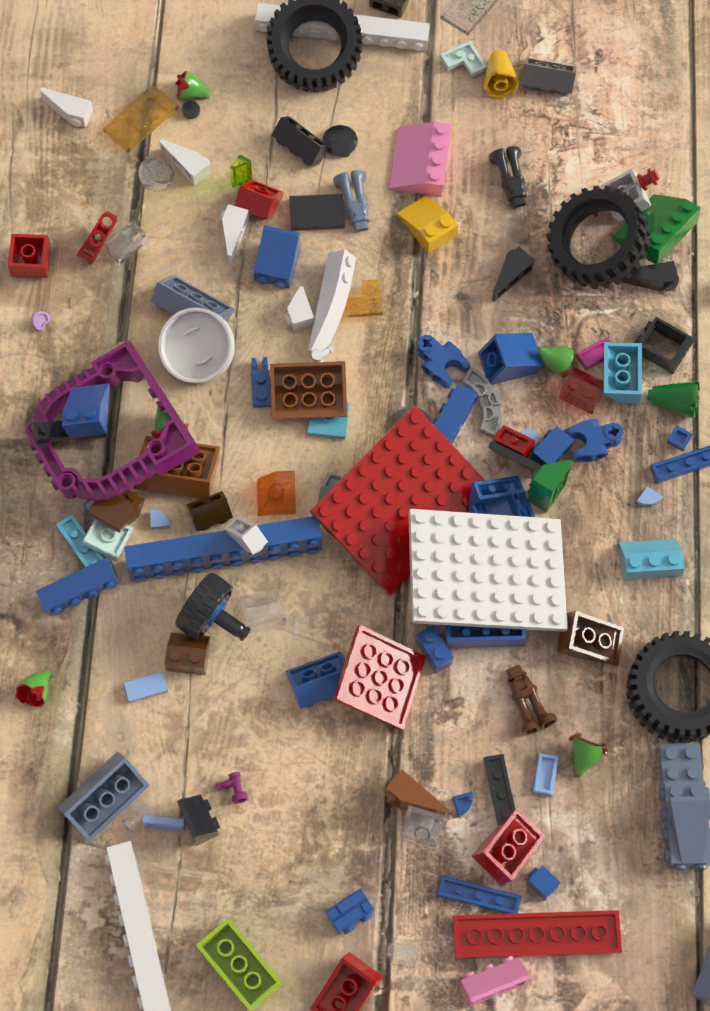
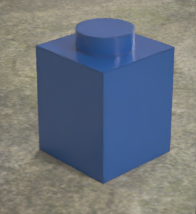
M543 865L539 869L535 867L528 874L530 879L527 884L544 901L561 883Z

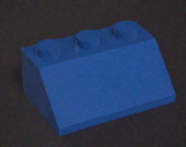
M341 651L285 671L300 709L311 707L315 703L327 701L334 697L346 661Z

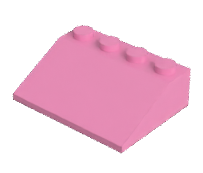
M429 122L398 127L389 190L442 196L452 124Z

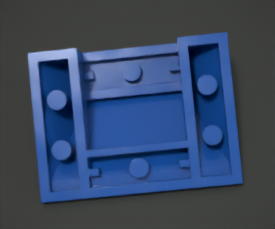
M519 476L478 481L471 484L470 513L535 517Z

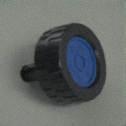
M209 573L194 589L183 605L175 622L177 628L195 640L200 639L214 624H217L234 637H238L240 641H244L251 631L244 623L224 610L233 592V586L214 573Z

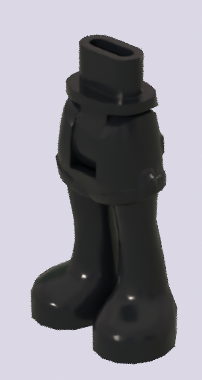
M510 146L506 149V152L503 148H500L488 156L490 163L497 164L502 179L501 187L504 189L513 208L525 206V198L527 197L525 192L526 181L521 174L519 158L522 152L518 146ZM506 157L510 162L513 177H510Z

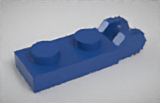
M267 357L262 359L264 370L256 371V358H251L253 408L271 407L270 372L268 370Z

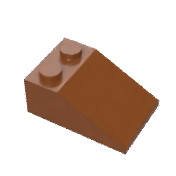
M401 770L386 787V802L393 808L398 807L403 811L445 821L449 809L404 770Z

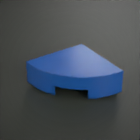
M472 791L452 797L457 817L463 816L470 809L473 799Z

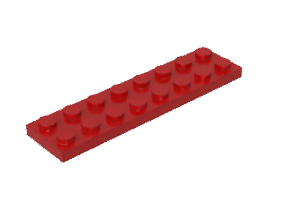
M619 910L453 915L455 959L622 953Z

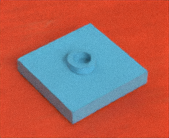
M347 402V415L349 414V406H350V403H348V402ZM348 417L310 418L308 435L345 439Z

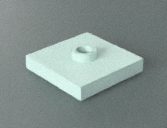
M94 519L82 541V545L117 561L134 528L127 526L119 533L99 520Z

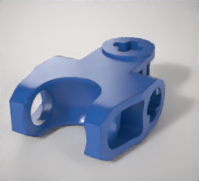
M423 335L418 340L417 354L425 361L421 365L422 370L428 377L443 387L449 389L453 383L451 377L445 371L446 368L453 366L465 373L469 370V362L450 341H447L442 346L431 335Z
M597 419L581 421L564 430L570 437L580 439L585 444L583 448L571 453V460L573 462H592L608 456L607 449L618 446L623 435V429L619 424L610 423L599 426Z

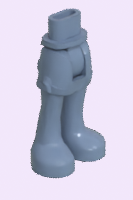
M353 170L350 173L355 189L356 201H353L348 172L336 175L333 178V182L337 188L342 189L345 200L344 211L351 221V226H354L355 232L367 231L369 229V204L365 199L363 183L367 179L366 172Z

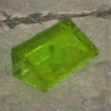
M241 154L230 166L232 187L235 188L253 179L251 160Z

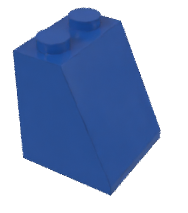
M264 225L254 268V281L261 284H272L278 288H290L301 252L300 233Z
M533 333L495 334L478 352L485 376L491 385L534 375L543 366Z

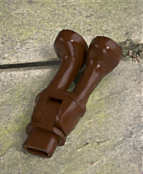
M516 665L507 669V682L510 684L511 697L516 702L524 722L521 727L523 735L538 732L539 725L543 730L558 721L556 715L545 711L537 694V686L532 683L521 666ZM528 698L537 716L539 725L534 720L529 710V707L526 703V699Z

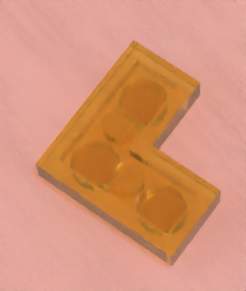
M380 279L361 280L363 297L347 298L345 305L346 318L383 315Z

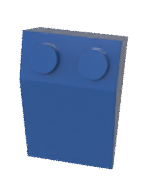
M109 383L72 388L63 409L62 427L69 438L106 434Z

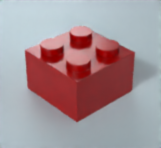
M11 234L8 269L11 277L48 278L51 251L48 235Z

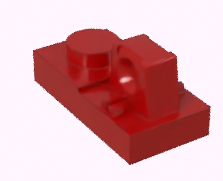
M505 425L501 427L493 438L494 442L524 457L531 453V448L535 444L534 439Z

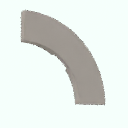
M470 367L462 381V385L478 393L477 399L482 408V423L479 432L494 438L500 429L502 417L499 397L496 390L489 383V380L479 371Z

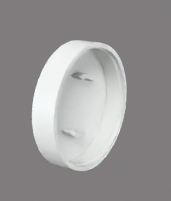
M188 308L177 312L165 323L160 333L158 347L163 365L173 376L185 382L200 384L215 380L227 370L234 356L235 341L230 326L221 316L203 308Z

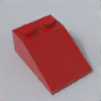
M516 808L482 842L472 857L502 885L513 881L545 836Z
M349 952L341 958L310 1009L312 1011H361L384 976Z

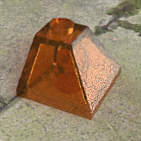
M275 471L257 479L258 516L296 515L295 471Z

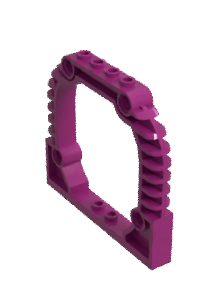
M130 340L92 361L93 367L90 369H84L83 373L74 375L69 381L65 380L64 384L58 387H53V390L46 393L43 400L38 402L35 415L33 414L32 417L33 421L26 427V433L30 438L28 441L32 451L37 450L38 453L35 456L40 464H45L43 470L47 477L52 476L53 480L50 482L56 491L60 490L67 499L78 497L82 500L87 499L94 502L105 499L110 500L114 496L122 495L121 493L127 489L129 491L134 485L141 484V481L146 478H151V475L158 472L161 476L200 453L195 440ZM144 379L150 387L148 391L151 397L158 399L156 404L160 411H165L170 418V421L165 423L159 439L151 440L146 445V452L110 474L96 479H82L77 470L65 468L52 447L53 442L36 443L31 430L33 423L52 422L55 420L57 415L63 411L72 388L108 383L110 388H114L122 381L138 383Z

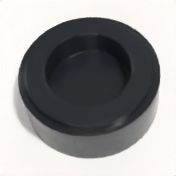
M195 101L185 102L182 106L183 115L188 119L197 118L200 114L199 104Z

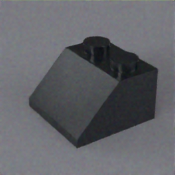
M201 795L177 801L197 846L219 835L217 829L220 828L216 817H211L209 811L212 808L207 799L203 800Z

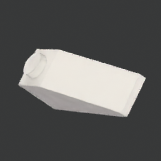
M41 87V97L46 104L68 123L76 127L86 128L93 112L90 100Z
M163 139L159 141L161 152L194 186L211 174V164L206 157H202L196 151Z
M228 204L226 210H223L221 213L220 221L223 224L228 263L232 264L249 221V211Z

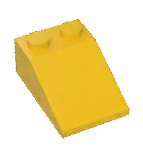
M427 195L397 212V216L428 254L455 238L458 234L459 225L445 209Z

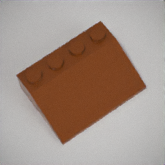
M345 361L270 364L272 420L348 417Z
M145 437L139 456L146 452V445L156 438ZM196 443L200 453L161 476L158 472L151 475V478H146L141 481V484L134 485V489L199 499L210 496L220 446Z

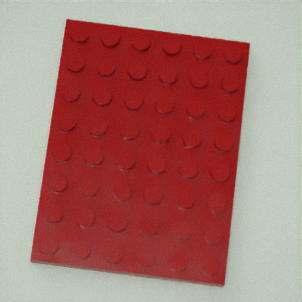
M414 405L309 512L388 595H392L410 576L409 510L420 509L469 513L471 484L473 482L485 481V479L419 408Z

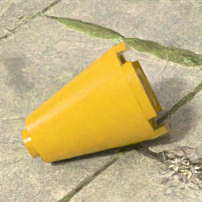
M495 50L489 58L484 79V90L493 98L503 99L506 95H513L518 90L519 80L507 53L504 50Z

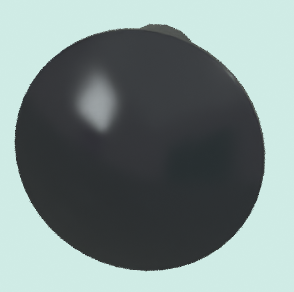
M335 125L326 130L322 141L329 145L327 152L336 156L348 157L355 150L358 144V137L350 127Z

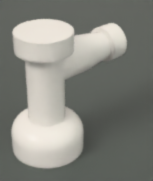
M329 344L327 348L321 351L314 350L311 362H324L322 359L333 352L334 348Z

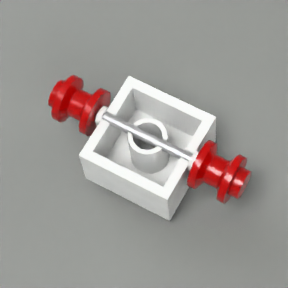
M651 168L647 169V174L643 176L630 169L600 185V187L604 189L606 185L611 186L614 191L616 188L622 190L643 211L651 207L646 193L648 185L652 183L658 185L660 177L657 171ZM610 211L611 215L619 223L625 220L619 213ZM595 213V214H592V215H593L594 217H597V216H598V213Z

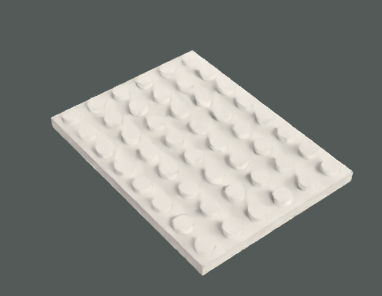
M420 509L409 510L412 623L565 632L568 629L561 519Z

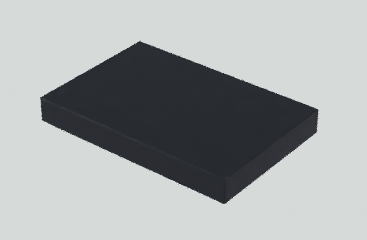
M343 194L289 196L291 231L345 228Z
M491 441L488 446L491 451L533 472L536 469L540 470L542 465L494 441Z

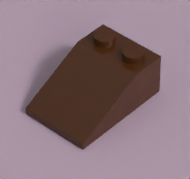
M578 611L567 613L568 629L565 632H560L556 652L575 658L619 665L624 627Z

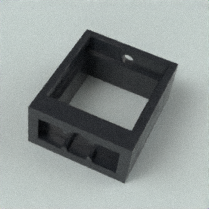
M655 317L652 322L649 321L644 328L646 332L643 336L639 335L635 343H642V357L674 374L691 348L695 338ZM654 331L681 345L672 360L645 346Z

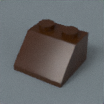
M127 489L121 493L122 495L114 496L110 500L105 499L94 502L87 514L120 533L139 517L145 499Z
M171 632L164 664L166 671L206 675L210 636L203 635L200 639L195 640L187 634Z

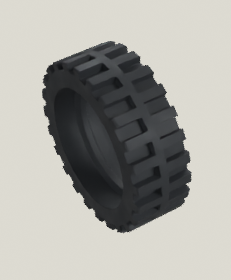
M599 185L593 186V190L588 191L587 188L581 189V194H571V199L567 203L563 201L560 204L562 206L559 212L555 210L553 213L555 217L554 222H549L548 227L551 233H547L546 239L551 243L547 247L548 251L552 254V260L572 282H577L585 288L588 284L592 289H598V285H602L605 289L610 288V283L614 282L616 285L622 283L621 278L625 276L630 278L632 276L630 272L634 268L637 270L640 268V259H645L647 256L644 249L650 246V241L647 236H650V229L647 227L648 221L642 211L628 194L625 195L618 188L614 191L611 186L605 185V188L601 189ZM614 211L619 213L627 224V235L620 249L612 257L600 263L582 264L578 262L570 251L571 238L578 225L590 215L598 212Z

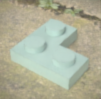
M471 41L440 54V59L448 71L461 65L465 66L471 77L487 71V65Z

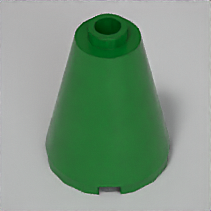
M692 381L653 386L652 390H648L647 400L653 406L695 419L700 396L697 390H700V382Z

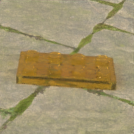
M153 84L109 122L103 130L129 153L176 112L179 106Z

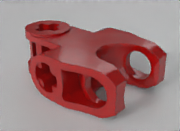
M110 211L104 212L76 256L82 257L92 265L114 228L117 216ZM109 217L112 220V225H104L103 218ZM100 234V235H101V237H100L101 239L96 240V239H95V238H96L95 235Z

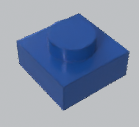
M676 425L666 443L684 451L693 434Z

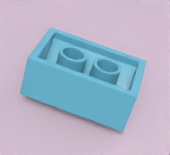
M604 342L605 396L620 403L640 404L642 396V343Z
M676 539L621 542L618 544L623 580L681 576L685 569L682 549Z

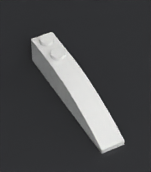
M345 249L328 253L308 351L311 353L314 350L321 351L331 343L347 302L356 257Z

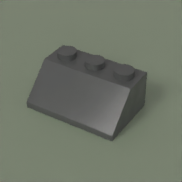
M525 58L520 85H523L526 89L541 88L540 90L543 92L558 91L560 95L572 94L577 67Z

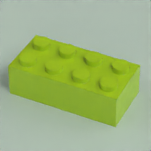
M229 918L196 945L199 952L248 1011H255L283 986L281 980Z

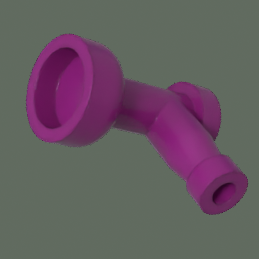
M240 772L230 773L228 775L229 780L216 783L217 791L233 787L232 802L234 804L248 800L247 793L242 791L239 779L241 777Z

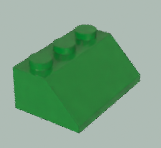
M566 460L544 464L540 470L536 469L531 477L532 481L527 492L529 494V502L547 513L567 484L573 461Z

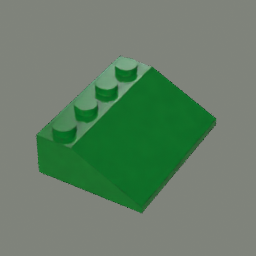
M653 194L649 198L651 207L642 211L648 221L647 227L650 229V236H647L650 246L644 249L647 253L645 259L657 265L695 226L699 219L701 207L684 198ZM626 223L612 237V240L621 245L624 243L627 235Z

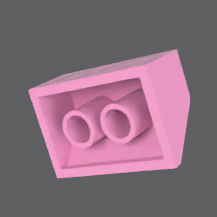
M513 956L501 960V965L494 967V964L483 967V972L475 975L473 971L463 975V980L459 984L468 1006L471 1007L527 984L531 977L520 958L514 959Z

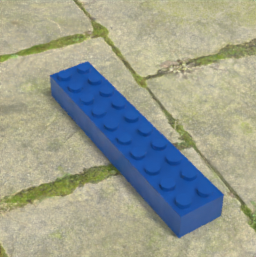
M314 516L257 525L268 542L261 551L254 555L245 551L225 530L124 546L127 570L131 581L143 582L149 578L162 579L167 575L181 576L186 572L200 573L204 569L212 568V570H219L223 566L229 565L237 567L241 566L242 563L250 562L251 564H256L266 559L275 561L285 556L293 558L303 553L316 554L322 551L320 523Z

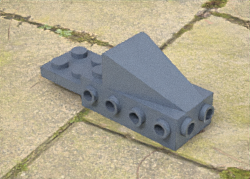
M660 744L659 757L662 787L659 788V800L662 801L660 817L661 821L664 822L662 839L665 841L666 849H664V861L667 862V868H674L676 871L686 870L687 868L706 870L710 866V793L705 781H703L700 744Z

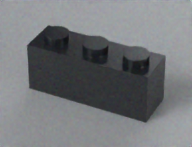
M290 116L281 117L271 135L276 139L277 143L289 148L292 154L301 157L302 161L309 166L320 164L329 148V145Z

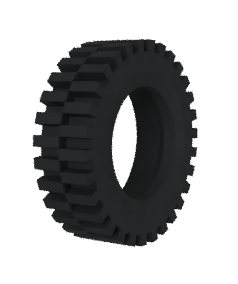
M288 0V5L284 2L280 5L281 11L275 10V18L271 17L269 21L270 26L267 27L268 36H266L271 64H273L275 72L278 71L281 79L285 78L288 85L293 83L294 88L298 90L302 86L305 92H308L309 88H313L314 93L318 92V88L321 87L323 92L328 91L327 86L329 85L334 89L337 87L338 81L340 84L345 82V76L351 77L352 70H356L357 62L361 58L362 34L358 18L354 16V11L351 7L348 9L346 2L343 1L340 4V0ZM310 21H320L329 24L336 30L341 40V49L338 57L331 65L322 69L311 70L298 65L289 51V42L293 32L300 25Z
M673 631L671 636L667 632L662 634L660 639L658 636L653 638L651 643L648 642L640 650L628 673V680L626 682L628 691L626 695L627 699H631L629 702L630 709H635L634 717L636 719L640 717L642 719L640 725L643 728L648 725L650 727L648 732L652 735L655 731L659 732L658 738L662 740L665 736H668L669 742L674 743L676 739H679V743H686L690 739L692 743L696 742L698 738H701V740L705 739L710 734V701L701 709L693 712L676 711L662 702L654 684L658 667L667 659L676 656L693 658L704 665L710 672V638L706 637L704 641L699 640L701 636L699 633H695L693 637H690V631H684L682 636H679V631Z

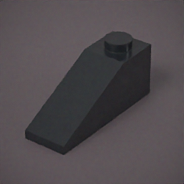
M520 246L515 250H510L506 255L504 265L493 291L492 300L494 302L533 269L535 260Z
M674 261L640 266L638 270L634 268L630 272L632 274L630 278L625 276L620 279L623 283L656 291H672L677 288L679 282Z

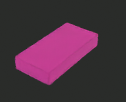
M608 337L576 354V358L585 371L604 361V342H610Z

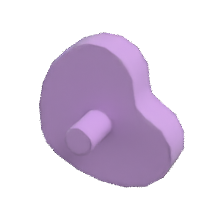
M37 311L32 315V325L37 330H43L45 324L51 320L47 312Z

